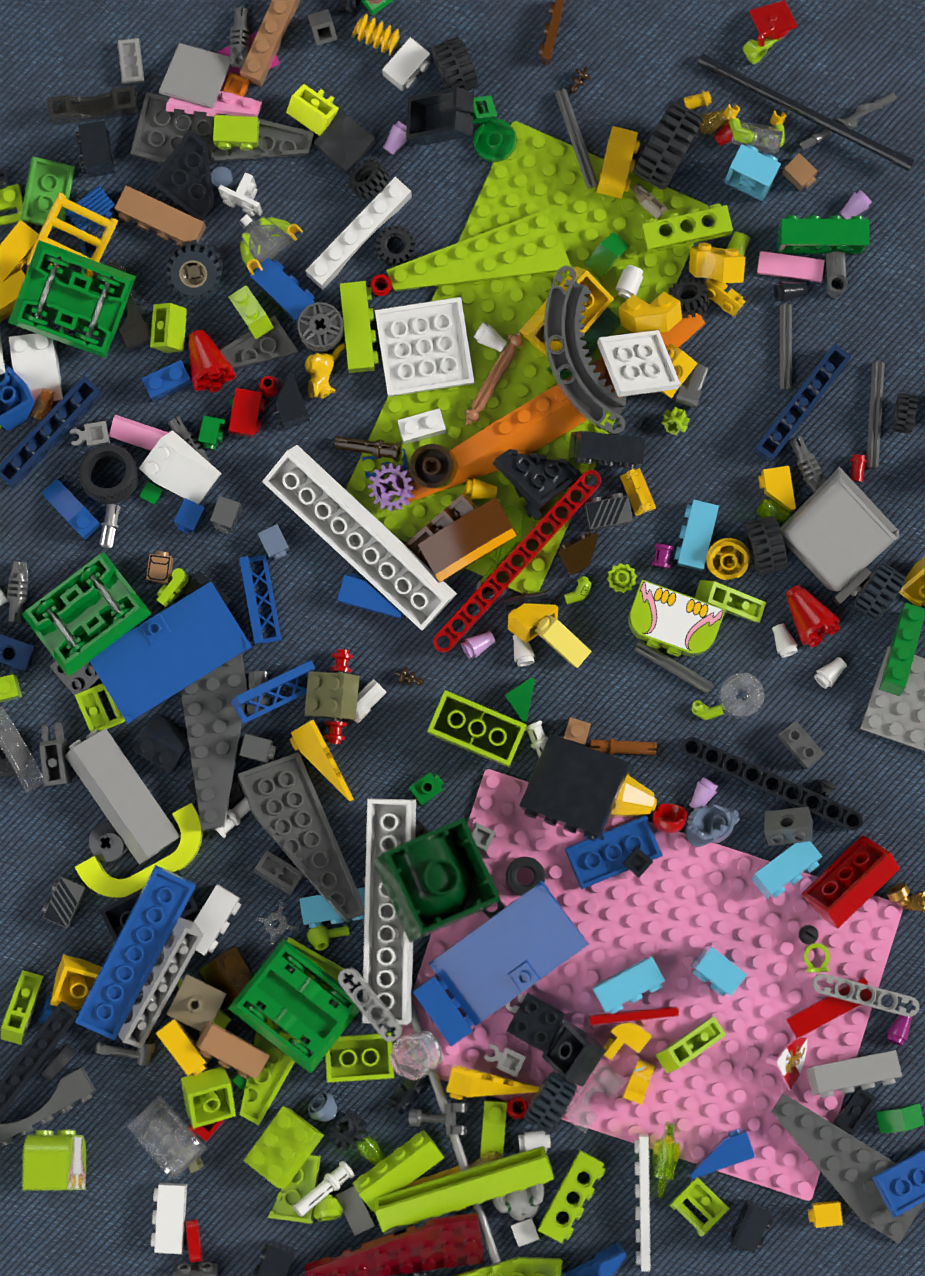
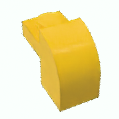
M619 1023L609 1030L616 1037L614 1040L610 1037L603 1047L607 1051L604 1055L611 1060L624 1043L639 1054L652 1036L635 1023Z

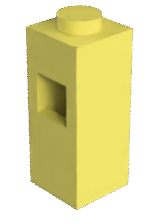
M549 614L538 623V627L535 629V632L576 668L592 652L559 620Z

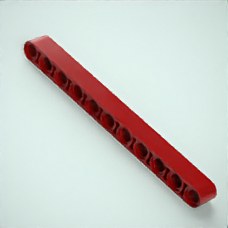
M595 470L586 471L437 633L434 638V647L438 652L447 653L460 641L595 493L601 483V477ZM593 476L597 480V484L592 487L588 486L585 483V478ZM573 492H578L582 495V500L577 503L573 502L570 499V495ZM558 508H564L568 515L560 519L556 516L555 511ZM549 524L553 528V532L545 535L541 532V526ZM528 541H536L538 548L535 551L528 550L526 548ZM513 557H521L524 562L521 567H514L511 564ZM504 572L508 575L509 580L506 583H499L496 579L497 574ZM487 588L494 592L493 598L489 600L484 599L481 594ZM468 606H478L479 613L475 616L469 615L467 613ZM455 621H461L464 623L465 628L461 632H455L452 629V624ZM439 638H448L450 641L447 648H440L437 645Z

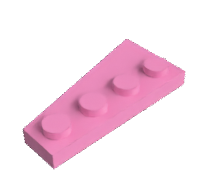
M220 91L213 108L170 97L166 104V111L174 112L175 108L185 110L184 113L194 114V111L207 112V116L213 117L219 114L257 117L261 110L262 102L234 95L230 92Z

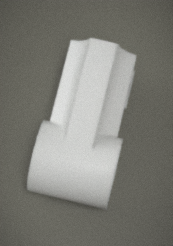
M374 679L358 694L356 720H354L357 724L368 715L371 708L387 693Z

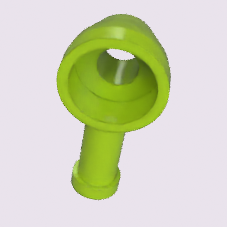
M751 39L745 44L743 51L752 64H756L764 57L767 50L780 39H766L764 41L765 46L760 47L757 41Z
M319 925L307 932L310 944L318 951L325 950L328 947L329 938L349 936L348 925L329 930L326 926Z

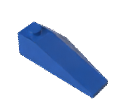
M4 362L5 373L0 374V425L7 431H10L27 420L35 400L27 383Z

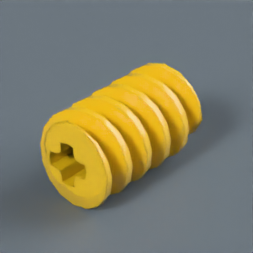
M365 14L357 22L352 38L358 34V41L361 42L366 38L367 45L374 41L373 48L377 49L381 45V52L385 53L389 49V55L391 56L400 38L398 36L399 29L391 33L390 25L383 29V22L381 21L376 26V18L368 22V14Z

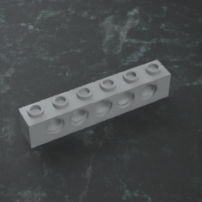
M179 917L118 1034L122 1042L142 1048L204 935L196 923Z

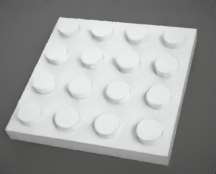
M461 297L375 310L388 397L474 384Z

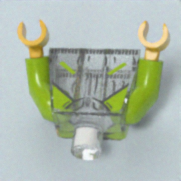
M728 104L723 115L726 119L730 120L729 125L733 135L732 143L740 146L741 144L744 146L748 144L757 148L758 151L779 152V148L785 142L784 126L782 125L786 118L784 112H782L781 116H778L776 111H774L770 119V123L773 126L739 121L736 116L740 108L737 105H734L732 108Z
M249 214L239 221L246 230L241 235V257L251 275H255L253 270L256 268H260L262 271L261 264L268 257L272 260L291 243V238L294 241L297 240L295 233H303L297 224H290L285 220L274 217L267 219L264 216L255 221Z

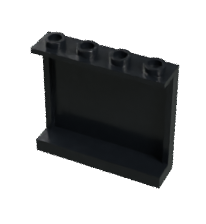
M550 734L519 806L528 817L536 819L538 816L544 818V822L549 825L556 826V824H560L568 832L576 834V831L584 833L583 836L589 840L596 841V839L604 841L602 833L624 780L627 775L631 776L634 767L625 760Z

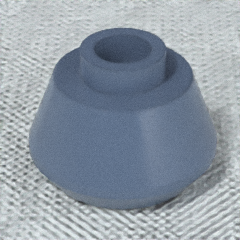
M330 1093L316 1095L309 1104V1116L322 1122L332 1120L337 1113V1105L333 1096Z

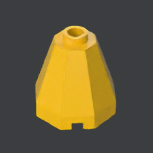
M627 775L609 817L650 814L651 811L655 810L657 804L654 792Z

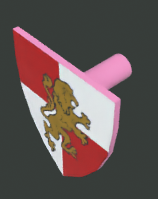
M799 1037L792 1040L785 1046L778 1057L768 1055L766 1059L767 1064L778 1067L790 1091L801 1073L807 1051L808 1037Z

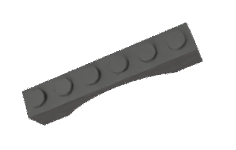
M84 1067L62 1078L51 1099L32 1116L14 1122L0 1123V1143L2 1147L13 1142L14 1135L21 1133L23 1136L34 1130L32 1125L39 1121L43 1125L54 1119L52 1114L57 1111L63 1114L72 1109V1103L79 1100L80 1103H83L92 1098L91 1093L96 1089Z

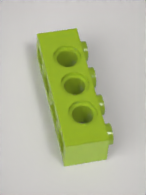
M714 204L709 206V209L703 211L696 208L687 211L685 215L679 216V213L667 215L666 219L658 220L651 218L645 220V223L641 226V232L646 253L731 235L733 228L727 205ZM705 218L711 219L713 226L705 227L702 224V220ZM688 223L691 225L692 230L685 232L681 229L680 225ZM661 228H668L671 235L664 237L660 234L659 230Z
M579 1149L545 1213L538 1231L560 1243H563L564 1239L569 1240L574 1230L571 1225L575 1219H580L584 1211L582 1205L585 1199L589 1201L595 1190L592 1187L595 1180L600 1181L605 1169L603 1168L604 1163ZM584 1171L589 1174L590 1177L586 1183L578 1182L577 1175L580 1172ZM575 1191L579 1194L577 1202L570 1203L567 1201L566 1197L569 1192ZM561 1211L569 1215L568 1220L564 1223L556 1220V1215Z

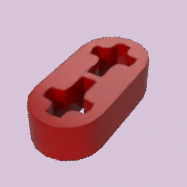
M198 1219L186 1220L190 1262H201L202 1247Z

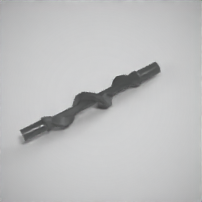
M892 92L881 99H877L874 103H864L857 106L855 114L845 120L835 118L834 121L849 128H856L859 118L874 110L883 109L884 106L897 100V97ZM826 129L821 133L813 134L808 139L800 142L799 147L804 151L820 143L822 140L829 139L830 134L833 132Z

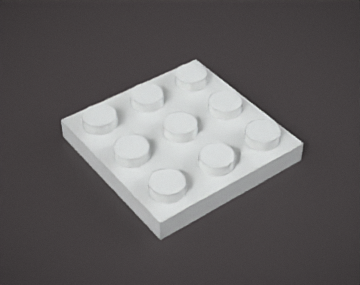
M659 330L600 337L598 339V347L618 397L679 388L680 381Z

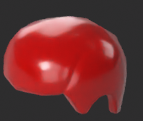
M660 804L653 813L652 821L654 826L664 833H677L685 826L687 811L676 804Z

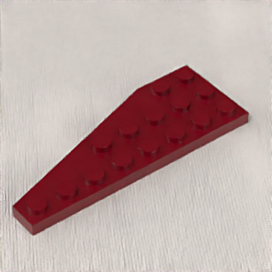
M478 1213L431 1219L426 1221L425 1226L419 1228L415 1226L409 1227L407 1232L400 1235L392 1233L361 1245V1249L355 1251L348 1249L343 1251V1255L336 1258L328 1256L306 1264L305 1275L388 1276L484 1263Z

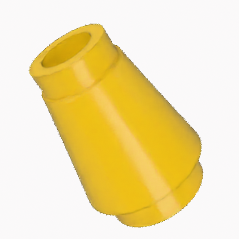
M472 478V480L467 479L464 493L470 500L494 499L497 495V486Z

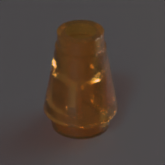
M42 388V391L35 400L30 416L42 421L52 410L55 392Z

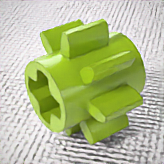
M674 407L672 412L666 410L661 424L665 425L666 432L675 435L679 431L684 433L690 421V418L686 416L685 410Z

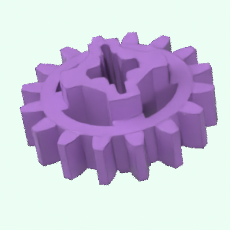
M390 463L389 467L382 465V471L376 469L375 473L377 476L370 477L373 485H368V488L373 489V492L369 496L376 497L374 504L381 503L380 509L388 507L389 511H394L396 507L397 510H402V504L409 505L408 498H414V495L411 493V490L416 489L415 486H411V482L414 479L408 477L411 473L410 470L403 471V465H398L397 468L396 464ZM392 473L389 475V478H383L385 475ZM387 484H392L394 489L398 491H392V488ZM396 496H401L400 499L392 502V500H395Z

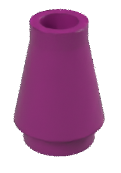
M899 1014L887 1031V1040L898 1046H903L904 1042L908 1040L913 1016L908 1017Z

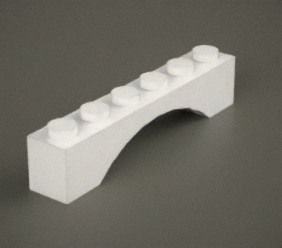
M394 177L383 191L372 200L307 268V276L323 290L338 275L363 243L412 197L411 191Z

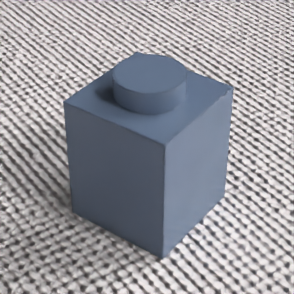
M278 524L258 533L270 559L275 558V560H278L287 555L286 552L290 549Z

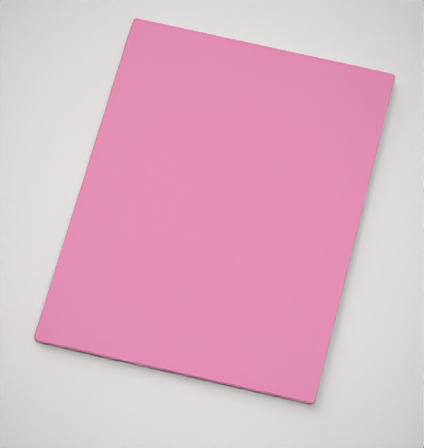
M490 769L485 770L467 825L471 833L476 823L496 832L488 851L486 852L481 849L479 851L502 901L508 906L521 897L512 892L506 883L505 875L509 864L519 857H532L539 861L544 868L545 885L589 943L587 947L521 994L526 996L528 992L566 1014L564 1020L569 1021L591 1035L604 1046L610 1037L613 1040L616 1037L609 1030L622 1022L590 1025V1015L606 1014L591 987L651 956L665 979L661 983L663 987L652 993L649 990L642 993L643 998L632 1004L629 1001L623 1003V1009L617 1012L675 1006L679 1008V1016L626 1021L639 1025L652 1037L639 1054L624 1043L611 1060L603 1055L583 1087L577 1085L575 1096L561 1119L631 1143H635V1140L639 1139V1133H648L650 1149L698 1164L724 1137L729 1136V1131L740 1128L741 1131H747L756 1158L718 1171L807 1201L811 1200L820 1170L771 1111L781 1094L784 1093L832 1124L834 1123L840 1112L845 1094H841L840 1090L833 1092L834 1096L821 1098L820 1095L812 1096L807 1069L813 1066L856 1058L872 1007L861 1004L802 1036L808 1037L807 1051L801 1073L791 1091L788 1089L778 1067L767 1064L766 1059L768 1055L778 1057L785 1046L796 1039L786 1019L828 996L814 990L812 980L817 974L824 973L851 981H857L864 977L868 985L879 988L903 907L896 902L873 895L837 929L824 920L801 895L818 877L803 873L801 874L803 878L792 886L789 883L784 887L786 891L777 898L772 896L767 900L751 878L771 861L716 843L694 847L690 844L685 833L678 831L677 833L667 834L658 830L652 822L649 823L662 852V857L654 859V862L639 878L628 870L581 890L565 848L587 840L583 836L584 833L576 831V834L564 830V826L560 824L552 826L545 823L544 818L537 816L536 819L526 816L524 814L525 811L519 805L529 782ZM633 816L609 817L603 833L638 818ZM522 868L517 873V880L522 885H529L534 880V873L529 868ZM497 903L487 908V910L494 912L497 909ZM481 911L432 933L413 991L434 976L437 980L439 979V976L430 967V961L443 954L490 918ZM803 926H814L818 931V939L815 943L822 944L829 950L830 960L827 965L829 972L807 973L805 971L808 967L804 962L803 954L809 945L802 943L799 938V931ZM706 946L713 947L747 974L732 996L725 994L723 997L710 988L711 982H703L692 974L694 969L690 966ZM813 948L808 954V959L815 968H819L825 960V953L820 948ZM823 977L821 981H817V984L820 986V990H823V987L832 988L830 993H834V985L837 980L833 979V984L827 983L825 977ZM840 984L838 990L848 986V984ZM448 989L445 990L451 998L453 996ZM412 992V999L439 1079L448 1082L452 1065L454 1064L536 1085L540 1088L547 1076L555 1071L541 1057L544 1052L506 1032L515 1013L508 1010L505 1005L478 1025H473L471 1027L473 1032L451 1047ZM517 996L511 1000L509 1006L512 1008L514 1005L520 1007L519 997ZM462 1007L458 1008L462 1016L466 1014ZM715 1016L726 1036L681 1068L667 1074L655 1055ZM412 1024L401 1025L402 1033L397 1039L393 1050L394 1064L414 1071L417 1069L420 1073L428 1075ZM490 1044L496 1045L502 1053L506 1047L526 1057L517 1077L496 1068L499 1063L498 1061L490 1062L484 1058L485 1055L489 1057L495 1055V1050L489 1047ZM638 1059L655 1065L642 1105L622 1097ZM537 1092L492 1095V1097L508 1102L513 1097H521L526 1100L529 1106Z

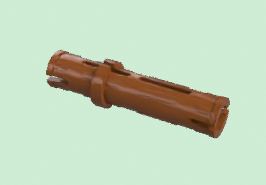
M610 738V740L590 739V748L603 753H609V755L618 753L656 756V742L617 741L615 738Z

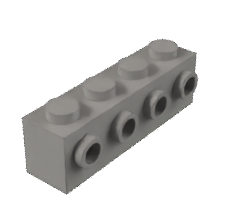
M896 1050L813 1066L807 1069L812 1096L820 1095L821 1098L834 1096L833 1092L840 1090L841 1094L851 1093L855 1091V1087L860 1086L862 1090L875 1088V1083L882 1082L883 1086L895 1084V1079L902 1077Z

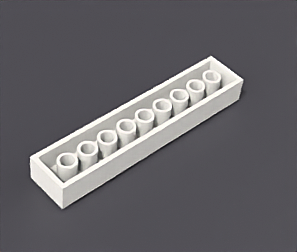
M298 445L286 451L262 481L421 630L430 625L457 594L444 581L439 583L434 572Z
M367 799L363 979L399 1024L407 1025L411 1023L413 942L410 943L373 861L383 852L415 839L416 800ZM363 990V1002H367L369 994L366 990ZM374 1007L371 1015L374 1019L380 1020L383 1016V1011L379 1007ZM362 1013V1023H370ZM387 1017L385 1021L379 1024H387L386 1022L390 1021V1019Z

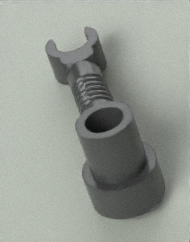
M145 1041L142 1048L137 1047V1050L97 1043L95 1053L138 1059L137 1064L150 1066L156 1043Z

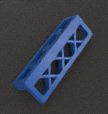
M267 555L250 558L248 556L240 557L255 645L282 641ZM263 560L264 570L258 576L252 572L250 563ZM264 574L266 576V581L262 579V576ZM253 576L257 578L255 583L253 581ZM259 581H262L268 587L264 597L255 593V586ZM268 595H269V598H270V602H268V601L266 600V598H267ZM256 596H257L259 599H261V601L259 602V604H257V598H256ZM263 602L270 605L272 609L267 619L259 614V608ZM272 616H273L274 624L269 621ZM260 618L265 621L262 626ZM267 623L275 628L276 637L264 639L262 630Z
M312 660L236 696L231 703L242 724L248 723L307 694V688L299 687L297 684L300 677L306 675L308 679L309 671L311 672L315 669ZM282 686L292 688L290 697L286 698L279 695ZM265 694L274 697L272 705L269 707L260 704L261 698ZM246 703L255 706L253 715L248 717L245 716L241 708Z

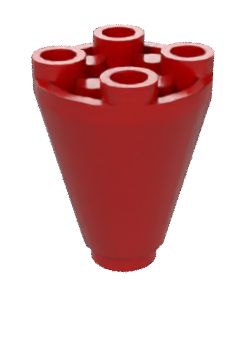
M197 330L189 335L191 377L195 391L209 390L211 393L220 391L222 385L236 378L233 367L204 330Z
M797 585L786 593L787 602L803 645H810L811 648L816 647L822 642L823 637L828 634L833 635L840 630L838 625L840 620L807 589Z

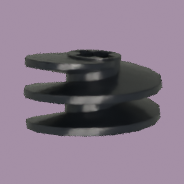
M110 821L97 825L91 831L89 847L97 859L104 862H112L122 857L128 850V847Z

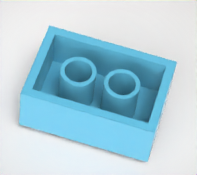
M741 144L724 183L763 202L781 163L777 162L778 159L772 155L766 154L765 156L759 153L758 149L748 144L744 146Z
M706 946L690 966L694 969L693 975L703 982H711L710 988L723 997L725 994L732 996L747 976L745 972L710 946Z
M649 956L591 988L606 1013L610 1011L613 1014L623 1009V1003L629 1001L632 1004L643 998L642 993L649 990L652 993L663 987L661 983L665 979L653 957Z

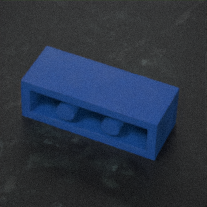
M268 257L261 264L263 270L261 271L260 268H257L254 271L255 275H250V278L298 324L301 312L308 305L315 303L313 301L315 297L307 289L303 291L298 286L299 281L292 274L287 276L282 271L284 267L276 259L272 261Z
M434 976L415 989L413 993L452 1047L473 1032L471 1027L474 1024L467 1014L462 1016L458 1010L461 1005L454 996L450 998L445 990L448 987L443 979L440 977L437 980Z

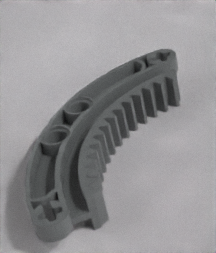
M563 266L557 271L551 285L544 314V342L549 366L558 386L571 405L598 429L601 428L610 434L617 435L625 428V420L620 413L626 404V396L618 398L616 391L611 393L612 385L605 387L606 379L598 380L601 373H593L596 366L588 365L592 358L585 357L589 352L588 349H582L585 347L586 341L581 340L584 338L585 333L580 332L584 328V324L580 322H583L585 319L582 313H585L586 307L583 305H587L588 299L586 297L590 296L591 291L588 289V286L575 282L576 272L572 267ZM566 271H569V276L572 280H566L564 287H569L566 292L564 288L558 285L554 286L557 281L560 285L563 278L560 273L565 274ZM558 341L561 343L562 349L560 351H553L550 348V343ZM561 371H569L571 379L569 381L562 380L559 375ZM609 413L610 416L607 419L611 421L618 419V424L621 425V428L612 430L610 423L605 422V426L601 425V423L605 419V415Z

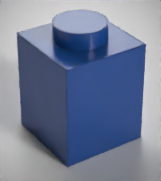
M185 498L174 520V523L178 525L177 529L186 534H189L190 531L196 533L206 508Z

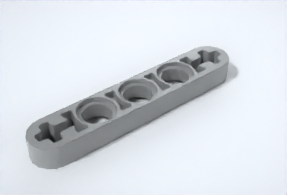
M824 973L817 974L812 980L814 990L824 995L908 1017L916 1015L919 1011L918 1001L911 996ZM825 977L827 983L833 984V979L837 980L834 985V993H830L832 988L823 987V990H820L817 981H821ZM842 983H847L850 986V992L845 996L840 995L838 992V987ZM869 989L872 993L871 999L862 1001L859 996L861 990ZM886 994L891 995L893 998V1003L889 1007H884L881 1003V998ZM898 997H901L899 1002L908 1003L911 1000L914 1009L906 1012V1008L898 1006V1010H895L898 1004Z

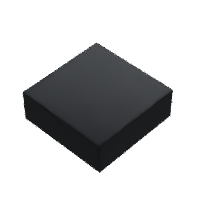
M636 847L622 864L639 878L654 861Z

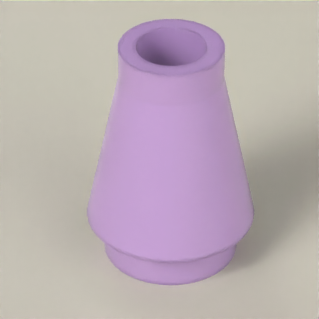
M399 121L396 125L393 124L383 148L394 155L407 141V126Z
M859 190L857 193L854 192L839 213L844 219H850V217L857 216L867 210L872 202Z
M488 631L484 634L466 638L465 642L461 643V646L469 659L472 657L476 658L490 645L494 644L495 639L492 633Z
M703 777L701 781L697 782L689 805L692 808L705 806L717 793L716 789L718 786Z

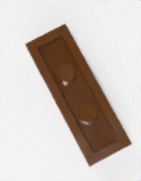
M556 0L550 4L548 15H552L550 23L546 22L543 35L547 36L545 43H541L538 56H542V64L550 65L565 0Z

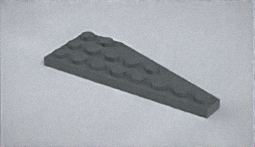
M146 92L130 153L134 157L164 163L188 131L191 130L208 144L210 163L302 156L310 154L314 132L259 119L258 148H253L250 151L241 150L240 147H231L229 150L219 149L213 142V116H207V112L194 111V114L184 113L185 110L175 108L174 112L166 111V104L170 97Z
M242 653L181 690L203 831L223 828L226 823L242 722L231 701L236 696L248 691ZM244 704V705L241 706V708H242L243 712L245 713V704Z
M297 752L239 773L237 778L253 816L344 922L364 915L365 907L300 753Z
M782 1093L771 1111L772 1114L794 1138L859 1219L900 1244L923 1203L892 1218L872 1179L873 1176L897 1163Z

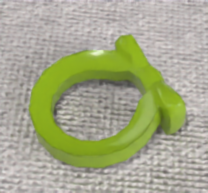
M815 943L809 945L803 954L804 962L808 967L805 971L807 973L829 972V968H827L830 960L829 950L822 944ZM813 948H820L825 953V960L819 968H815L808 959V954Z

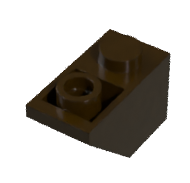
M589 531L579 537L580 541L574 544L570 541L559 547L561 551L557 555L569 577L589 568L599 536L597 532L592 534Z

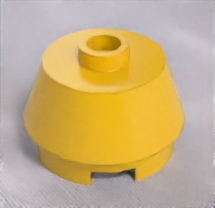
M724 538L718 540L710 547L706 563L710 572L722 580L739 578L749 566L750 553L741 541L733 538Z

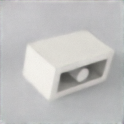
M410 37L382 69L383 76L403 92L406 87L408 89L412 87L420 71L424 72L431 63L429 61L430 53Z
M440 408L398 420L404 445L446 433Z

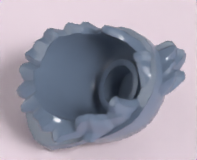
M705 805L700 806V808H694L688 816V825L686 827V835L690 844L694 847H701L709 843H720L728 838L733 831L734 825L740 820L738 811L734 809L729 810L718 805H713V807Z

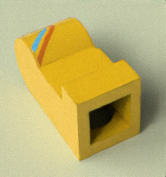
M638 1059L622 1097L642 1105L655 1065Z

